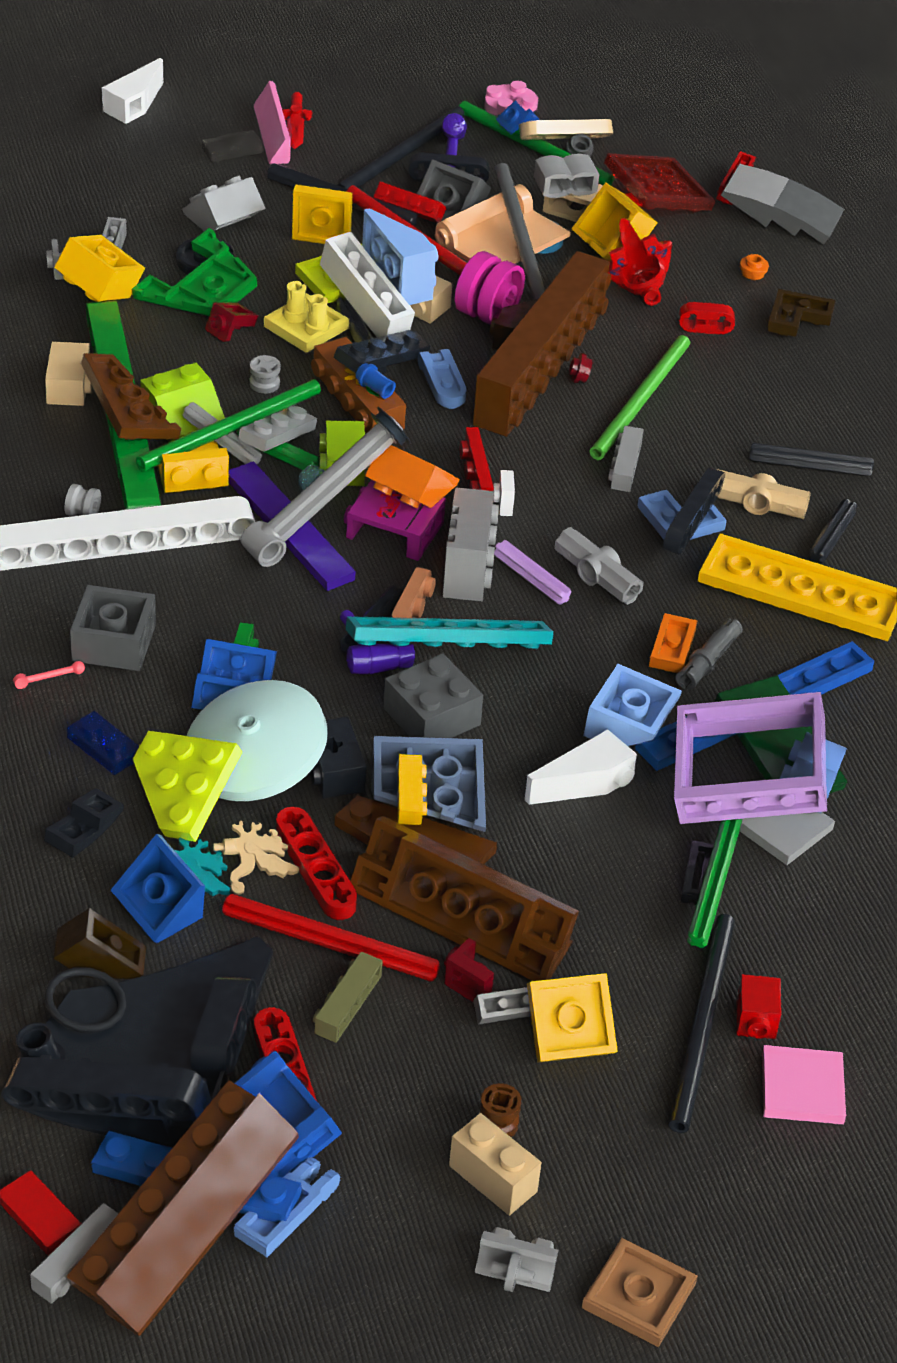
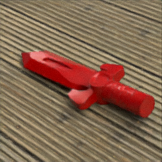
M299 92L292 94L290 109H282L284 118L287 120V129L291 140L290 146L294 150L303 143L304 119L302 117H305L306 121L312 118L311 110L302 109V94Z

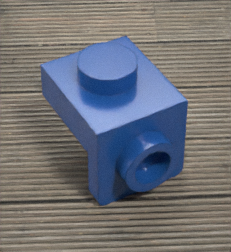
M516 101L496 118L497 122L510 135L519 129L520 123L540 120L530 108L525 110Z

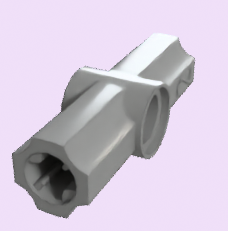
M572 527L563 530L555 541L554 549L577 567L578 575L585 584L593 586L598 583L626 605L634 602L643 591L644 582L621 565L620 558L612 547L603 546L599 548Z

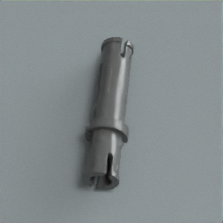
M726 618L700 649L693 651L688 658L690 661L676 675V681L683 689L687 686V690H692L703 676L709 675L714 670L715 662L742 633V625L738 620L734 619L728 626L731 618Z

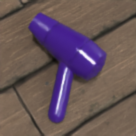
M456 113L447 115L442 121L443 134L448 138L446 155H457L458 139L465 137L467 129L465 119Z
M344 610L340 614V620L345 627L347 616L355 617L349 610ZM358 643V645L349 646L346 661L352 674H375L397 668L412 667L415 660V650L413 644L397 646L393 644L376 643L375 645H362Z

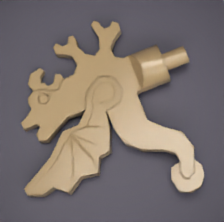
M240 821L239 825H232V830L240 835L239 838H223L222 843H213V851H223V855L239 854L241 864L231 872L230 883L232 884L230 888L234 894L241 895L244 893L245 886L243 882L238 880L249 875L254 870L255 862L261 871H266L268 876L277 875L284 878L287 874L295 875L299 872L298 866L280 858L285 855L284 850H288V845L281 842L282 839L278 836V832L275 829L269 830V833L272 834L271 836L267 834L259 836L256 832L262 828L261 823L255 825L252 822L251 831L247 833L243 829V821Z

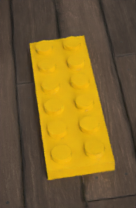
M721 533L699 571L698 582L884 641H889L897 623L896 587Z

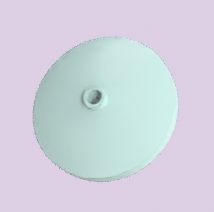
M263 680L237 686L215 698L197 715L190 726L187 736L237 743L242 754L219 798L230 801H254L281 793L302 780L314 768L322 756L327 742L328 731L322 709L311 693L293 683Z

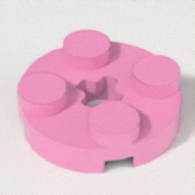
M513 81L511 84L498 86L490 85L486 90L484 107L487 112L498 117V114L500 115L516 101L525 110L530 108L533 112H537L538 97L532 90L526 88V83L522 81Z

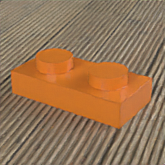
M664 613L650 656L649 667L674 673L682 670L687 661L698 620Z

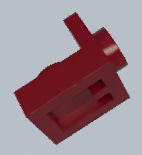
M214 302L205 330L221 341L229 342L234 329H241L242 326L255 327L258 315L239 303Z
M468 938L460 947L456 946L448 953L444 962L446 967L444 984L473 1002L477 995L492 993L494 972L489 970L484 964L474 961L476 941Z

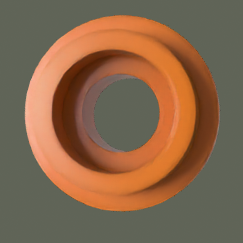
M758 254L748 255L740 261L742 275L751 280L763 278L769 268L768 261Z

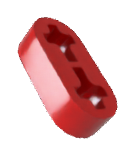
M688 302L679 310V324L682 329L688 332L727 334L734 329L735 313L730 306L725 304ZM691 314L696 315L694 320H689ZM720 317H726L723 322H718Z

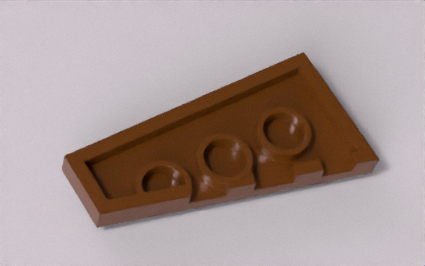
M357 795L335 815V826L368 845L376 819L384 816L398 823V809ZM422 817L421 825L401 824L482 864H485L496 853L497 842Z

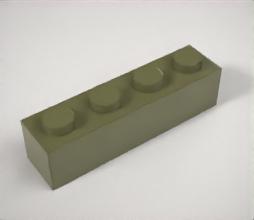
M362 951L356 959L351 960L347 973L339 977L335 990L328 993L322 1009H317L314 1014L315 1034L337 1043L381 978L383 960Z

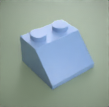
M617 664L589 707L583 736L592 739L602 732L609 730L627 746L653 740L680 698L682 691Z

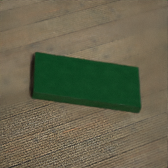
M774 676L717 694L715 701H732L790 694L779 677ZM812 727L736 734L764 778L772 780L780 779L786 764L793 767L794 762L788 760L794 742L795 740L803 742L806 732L812 734ZM840 769L830 793L843 790L848 782Z

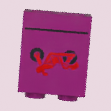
M371 480L366 487L363 486L360 489L356 502L353 505H349L345 511L344 523L347 524L346 538L353 540L365 523L407 537L406 557L419 561L444 524L446 498L443 497L432 508L420 503L417 509L400 501L402 494L394 490L391 496L373 488L375 481Z

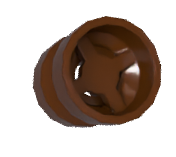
M497 1083L487 1087L481 1095L480 1113L510 1137H513L518 1130L522 1100L520 1093L508 1084Z

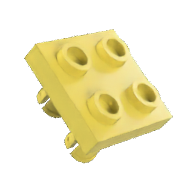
M292 281L287 284V304L264 317L265 328L305 353L313 350L314 346L323 344L349 329V319L327 306L328 299L326 297L323 298L321 294H305L306 285L299 281Z

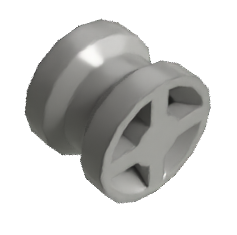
M261 355L254 357L250 361V372L252 375L250 376L249 384L254 391L265 394L272 393L279 388L280 377L278 374L281 366L279 360L272 356Z
M73 483L66 495L65 514L69 516L97 514L101 504V491L95 488L86 490L81 485Z

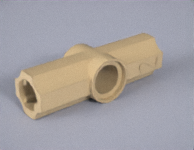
M723 471L725 472V480L718 496L719 499L743 504L744 508L754 515H763L768 511L804 519L811 494L809 491L777 484L772 476L764 473L747 477Z

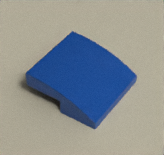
M206 639L201 672L197 673L191 708L203 710L211 701L230 689L255 681L271 680L277 651Z

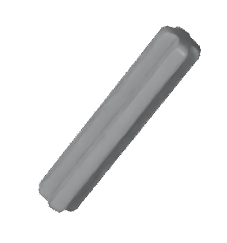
M194 402L186 406L183 412V417L198 429L219 421ZM234 432L214 440L221 447L227 448L229 453L244 464L254 461L258 465L261 461V452L239 441L238 435Z

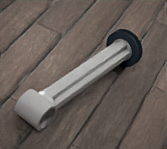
M377 407L379 413L377 415L371 413L372 418L377 424L272 520L268 523L264 521L254 522L243 531L241 544L260 565L269 567L279 562L286 552L285 541L393 443L402 450H404L402 445L405 442L411 444L409 438L403 432V428L392 416H389L384 410Z

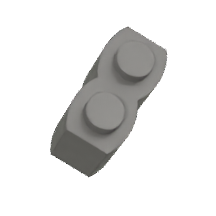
M571 154L564 158L549 155L536 160L534 178L545 197L560 198L569 194L575 196L591 195L597 192L600 174L590 156L586 154Z

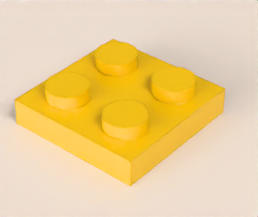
M295 185L293 190V240L325 244L326 239L351 231V192Z
M607 973L527 983L537 1063L618 1052Z

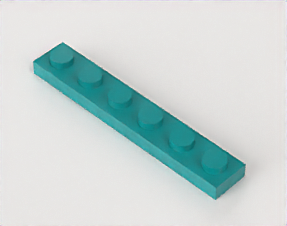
M347 616L346 631L357 643L362 645H375L377 641H389V643L397 646H407L410 642H422L427 646L438 647L442 646L443 642H454L462 647H474L475 643H487L489 646L496 648H505L508 644H519L525 648H539L540 644H552L554 632L543 621Z

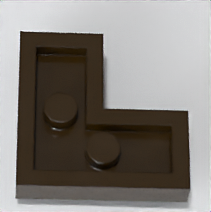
M778 289L767 331L775 332L782 336L790 335L796 337L801 320L815 325L830 326L836 300Z

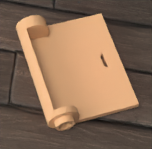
M518 184L515 186L534 254L570 237V231L533 210L531 194L524 185ZM502 193L461 211L436 225L435 238L437 242L468 262L476 253L481 251L497 256L501 259V262L507 260L516 264L521 261Z

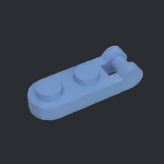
M441 349L438 353L430 354L428 351L418 352L419 368L423 370L437 403L447 409H455L463 405L466 401V385L450 350Z

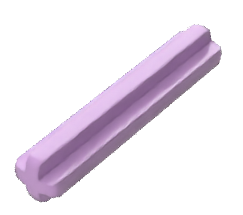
M507 540L497 543L494 555L559 605L570 599L571 589Z

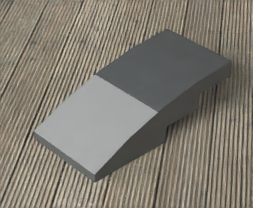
M743 164L738 165L721 193V196L765 227L773 220L794 236L802 229L823 245L830 238L844 211V208L822 194L794 180Z

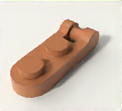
M416 567L392 612L393 618H421L425 607L426 597L431 598L436 585V578L432 577L431 570Z

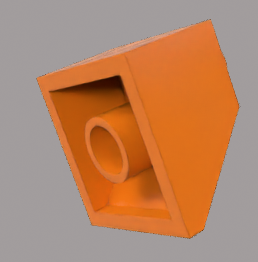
M393 445L370 464L365 475L375 481L373 488L391 496L394 490L402 494L400 501L417 509L420 503L432 508L456 487L460 480L436 465Z

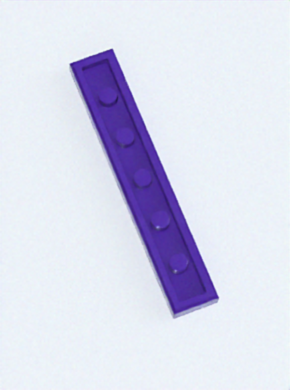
M254 461L229 470V484L241 497L249 501L250 507L264 522L268 523L291 502ZM309 520L285 541L286 547L326 591L355 580L356 571Z

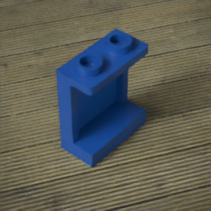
M276 1051L257 1060L251 1070L235 1082L236 1085L255 1097L260 1093L299 1134V1138L272 1170L271 1175L283 1178L288 1172L292 1173L301 1163H304L310 1157L313 1158L342 1134L332 1118L319 1105Z

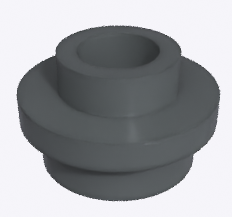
M585 134L574 135L568 140L566 145V151L570 154H586L591 157L594 150L592 140Z

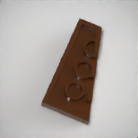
M83 354L81 365L119 438L128 440L136 438L179 439L182 430L176 422L169 423L166 419L167 412L161 406H154L149 401L150 394L144 387L141 388L133 383V375L113 354Z

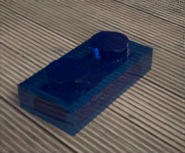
M93 711L67 727V738L113 775L134 763L133 758L140 746L97 712Z

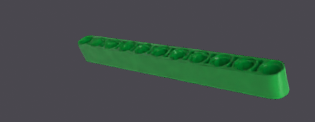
M117 301L86 303L87 325L93 354H113L133 375ZM106 414L125 510L161 506L154 468L142 472L136 464V457L150 451L147 439L136 438L128 440L119 438Z

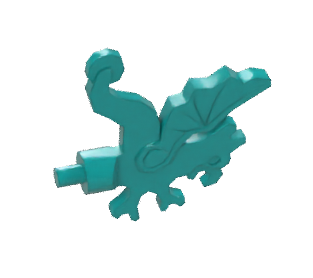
M179 838V844L184 849L182 851H174L205 885V892L211 896L230 894L231 888L213 875L215 874L219 877L222 875V870L227 871L228 865L223 863L222 852L214 851L216 853L214 855H211L210 852L205 854L201 852V849L208 847V841L202 842L199 839L198 844L191 848L189 846L190 841Z

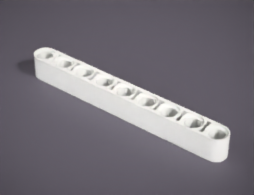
M241 496L0 525V571L241 540L243 531L254 523L255 519L249 501Z

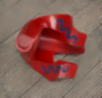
M621 217L619 231L622 247L609 252L611 261L609 262L608 273L611 274V280L635 295H642L647 305H656L661 300L659 288L664 283L669 268L672 242L670 240L659 242L655 234L640 239L630 222L626 218Z

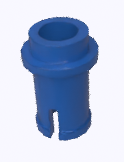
M362 364L356 372V379L362 387H369L383 399H387L393 394L396 383L381 374L376 365Z

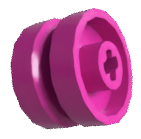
M486 251L476 253L466 264L459 277L455 290L456 309L471 317H479L481 321L491 325L493 318H498L503 307L519 304L525 284L524 269L507 260L501 262L500 258Z

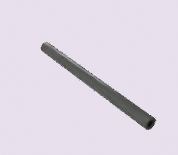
M500 163L495 167V172L532 299H539L545 291L509 166L506 163Z

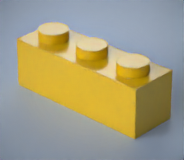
M399 754V824L421 825L422 816H427V802H423V797H426L427 783H422V778H426L427 767L426 764H422V755Z

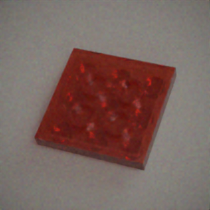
M609 153L606 156L604 164L612 171V175L626 186V190L639 200V204L642 207L650 210L666 208L672 211L677 209H688L693 212H698L699 210L712 211L715 200L675 158Z

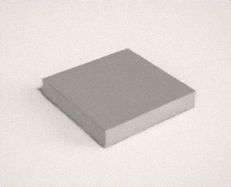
M823 812L742 819L740 832L788 865L831 832L835 821Z

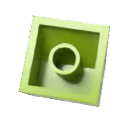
M197 362L141 379V388L144 387L150 394L149 401L154 406H161L167 412L166 419L169 423L176 422L182 429L179 438L199 430L183 417L185 407L191 402L198 404L217 420L225 418L212 380ZM166 439V440H167L168 442H172V441H174V440H176V439Z

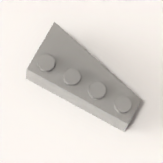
M455 487L446 549L443 598L483 602L484 588L491 589L493 569L486 568V566L493 567L495 547H489V545H495L497 526L491 524L498 523L499 505L493 504L494 491Z

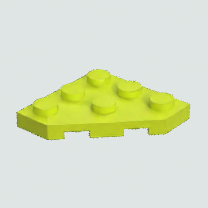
M148 730L133 758V762L159 829L165 837L182 838L196 842L242 754L237 743Z

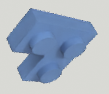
M668 490L641 496L638 500L640 511L661 537L665 539L670 524L682 507ZM714 504L691 539L725 530L727 520Z

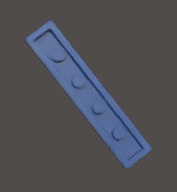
M108 1131L91 1162L92 1170L95 1174L142 1186L172 1148ZM269 1174L239 1213L254 1212L257 1213L258 1218L278 1224L282 1220L286 1221L301 1197V1182Z

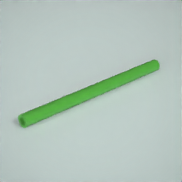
M679 335L591 447L590 455L594 459L602 460L617 441L619 433H623L624 426L630 424L690 346L688 337Z

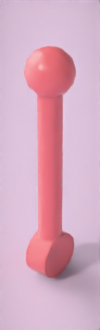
M75 661L72 666L30 676L17 674L13 678V682L16 688L23 689L31 682L73 672L75 674H82L85 671V665L81 661Z

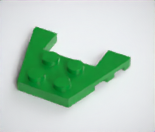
M208 228L191 241L193 251L208 258L174 286L152 275H148L132 288L133 298L209 316L214 302L237 303L258 286L257 277L238 256L234 257L229 252V247L224 241L220 242L216 238V233L211 228Z

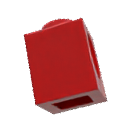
M741 975L736 999L737 1036L776 1039L781 1018V978Z

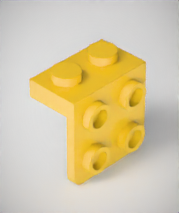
M216 442L207 443L189 452L162 454V464L158 465V470L165 493L229 486V455L227 448H219Z

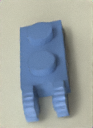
M312 1157L308 1158L292 1173L288 1172L283 1177L301 1182L302 1186L301 1197L296 1207L290 1212L287 1220H282L278 1224L257 1217V1213L248 1211L235 1224V1237L265 1257H268L322 1201H326L331 1196V1193H334L341 1181L340 1174L332 1169L328 1170L311 1186L309 1184L317 1177L321 1164Z

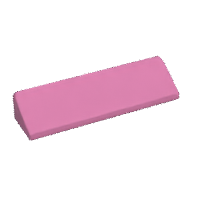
M269 81L254 103V110L268 163L286 164L290 161L291 140L275 83Z

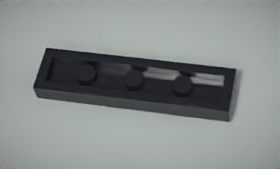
M406 330L339 346L336 349L334 358L356 374L358 368L365 363L374 364L377 368L417 359L418 352L429 351L431 346L424 342L418 333Z

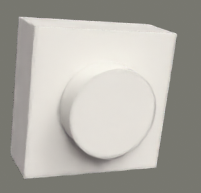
M501 470L499 483L493 484V502L499 503V516H512L515 494L514 473L509 470Z

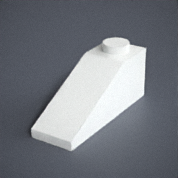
M606 730L527 775L525 801L530 805L606 795L631 782L635 774L637 754L613 733Z

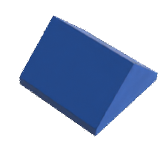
M156 834L111 889V892L153 942L156 943L203 918L205 885L160 834Z

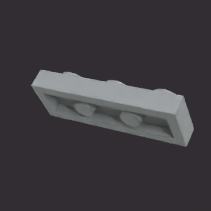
M290 406L285 410L240 428L238 440L265 452L315 430L318 418L307 414L304 408Z

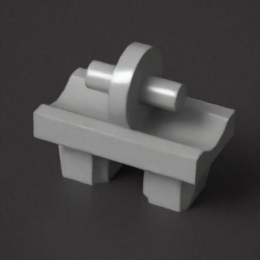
M496 1227L492 1233L483 1231L475 1273L504 1280V1290L513 1292L515 1284H520L550 1292L558 1250L554 1249L552 1241L537 1238L530 1243L515 1239L510 1230Z

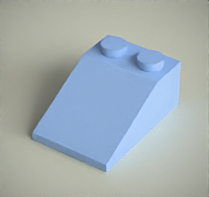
M370 208L364 209L363 248L409 305L433 300V289L436 286L435 262L438 260V252L435 245L431 244L423 233Z

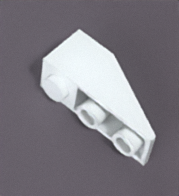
M159 58L102 87L103 112L125 124L144 115L163 84V59Z

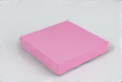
M764 1045L762 1052L764 1117L844 1125L846 1105L843 1052Z

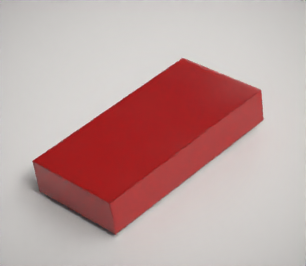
M31 1170L0 1190V1205L47 1255L54 1252L82 1224Z

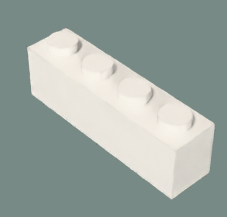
M351 231L326 239L320 266L375 336L381 337L410 330L415 311Z

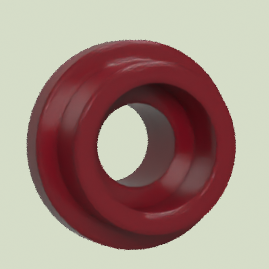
M580 353L578 358L573 357L570 363L568 374L572 375V382L574 383L579 381L585 383L590 375L593 360L586 358L587 356L584 353Z

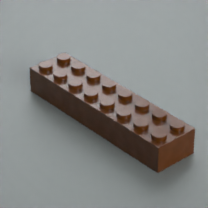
M576 251L477 375L473 426L507 437L514 427H518L521 424L525 412L533 408L536 398L540 393L543 394L546 391L551 378L557 377L561 365L564 361L568 362L571 358L573 349L582 344L586 332L594 328L599 315L603 316L608 306V298H605L611 282V274L608 273L610 261Z

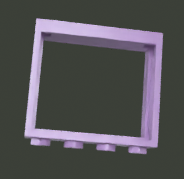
M821 692L677 706L674 800L680 824L827 811L825 714ZM812 726L813 776L692 787L693 737Z

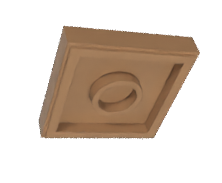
M621 1238L584 1297L582 1309L659 1347L696 1285L698 1275Z

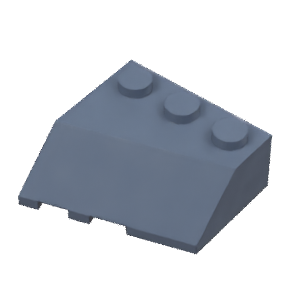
M374 736L371 761V790L375 800L398 806L399 754L422 755V764H426L427 767L426 778H422V783H427L426 797H423V802H427V815L486 832L483 739Z

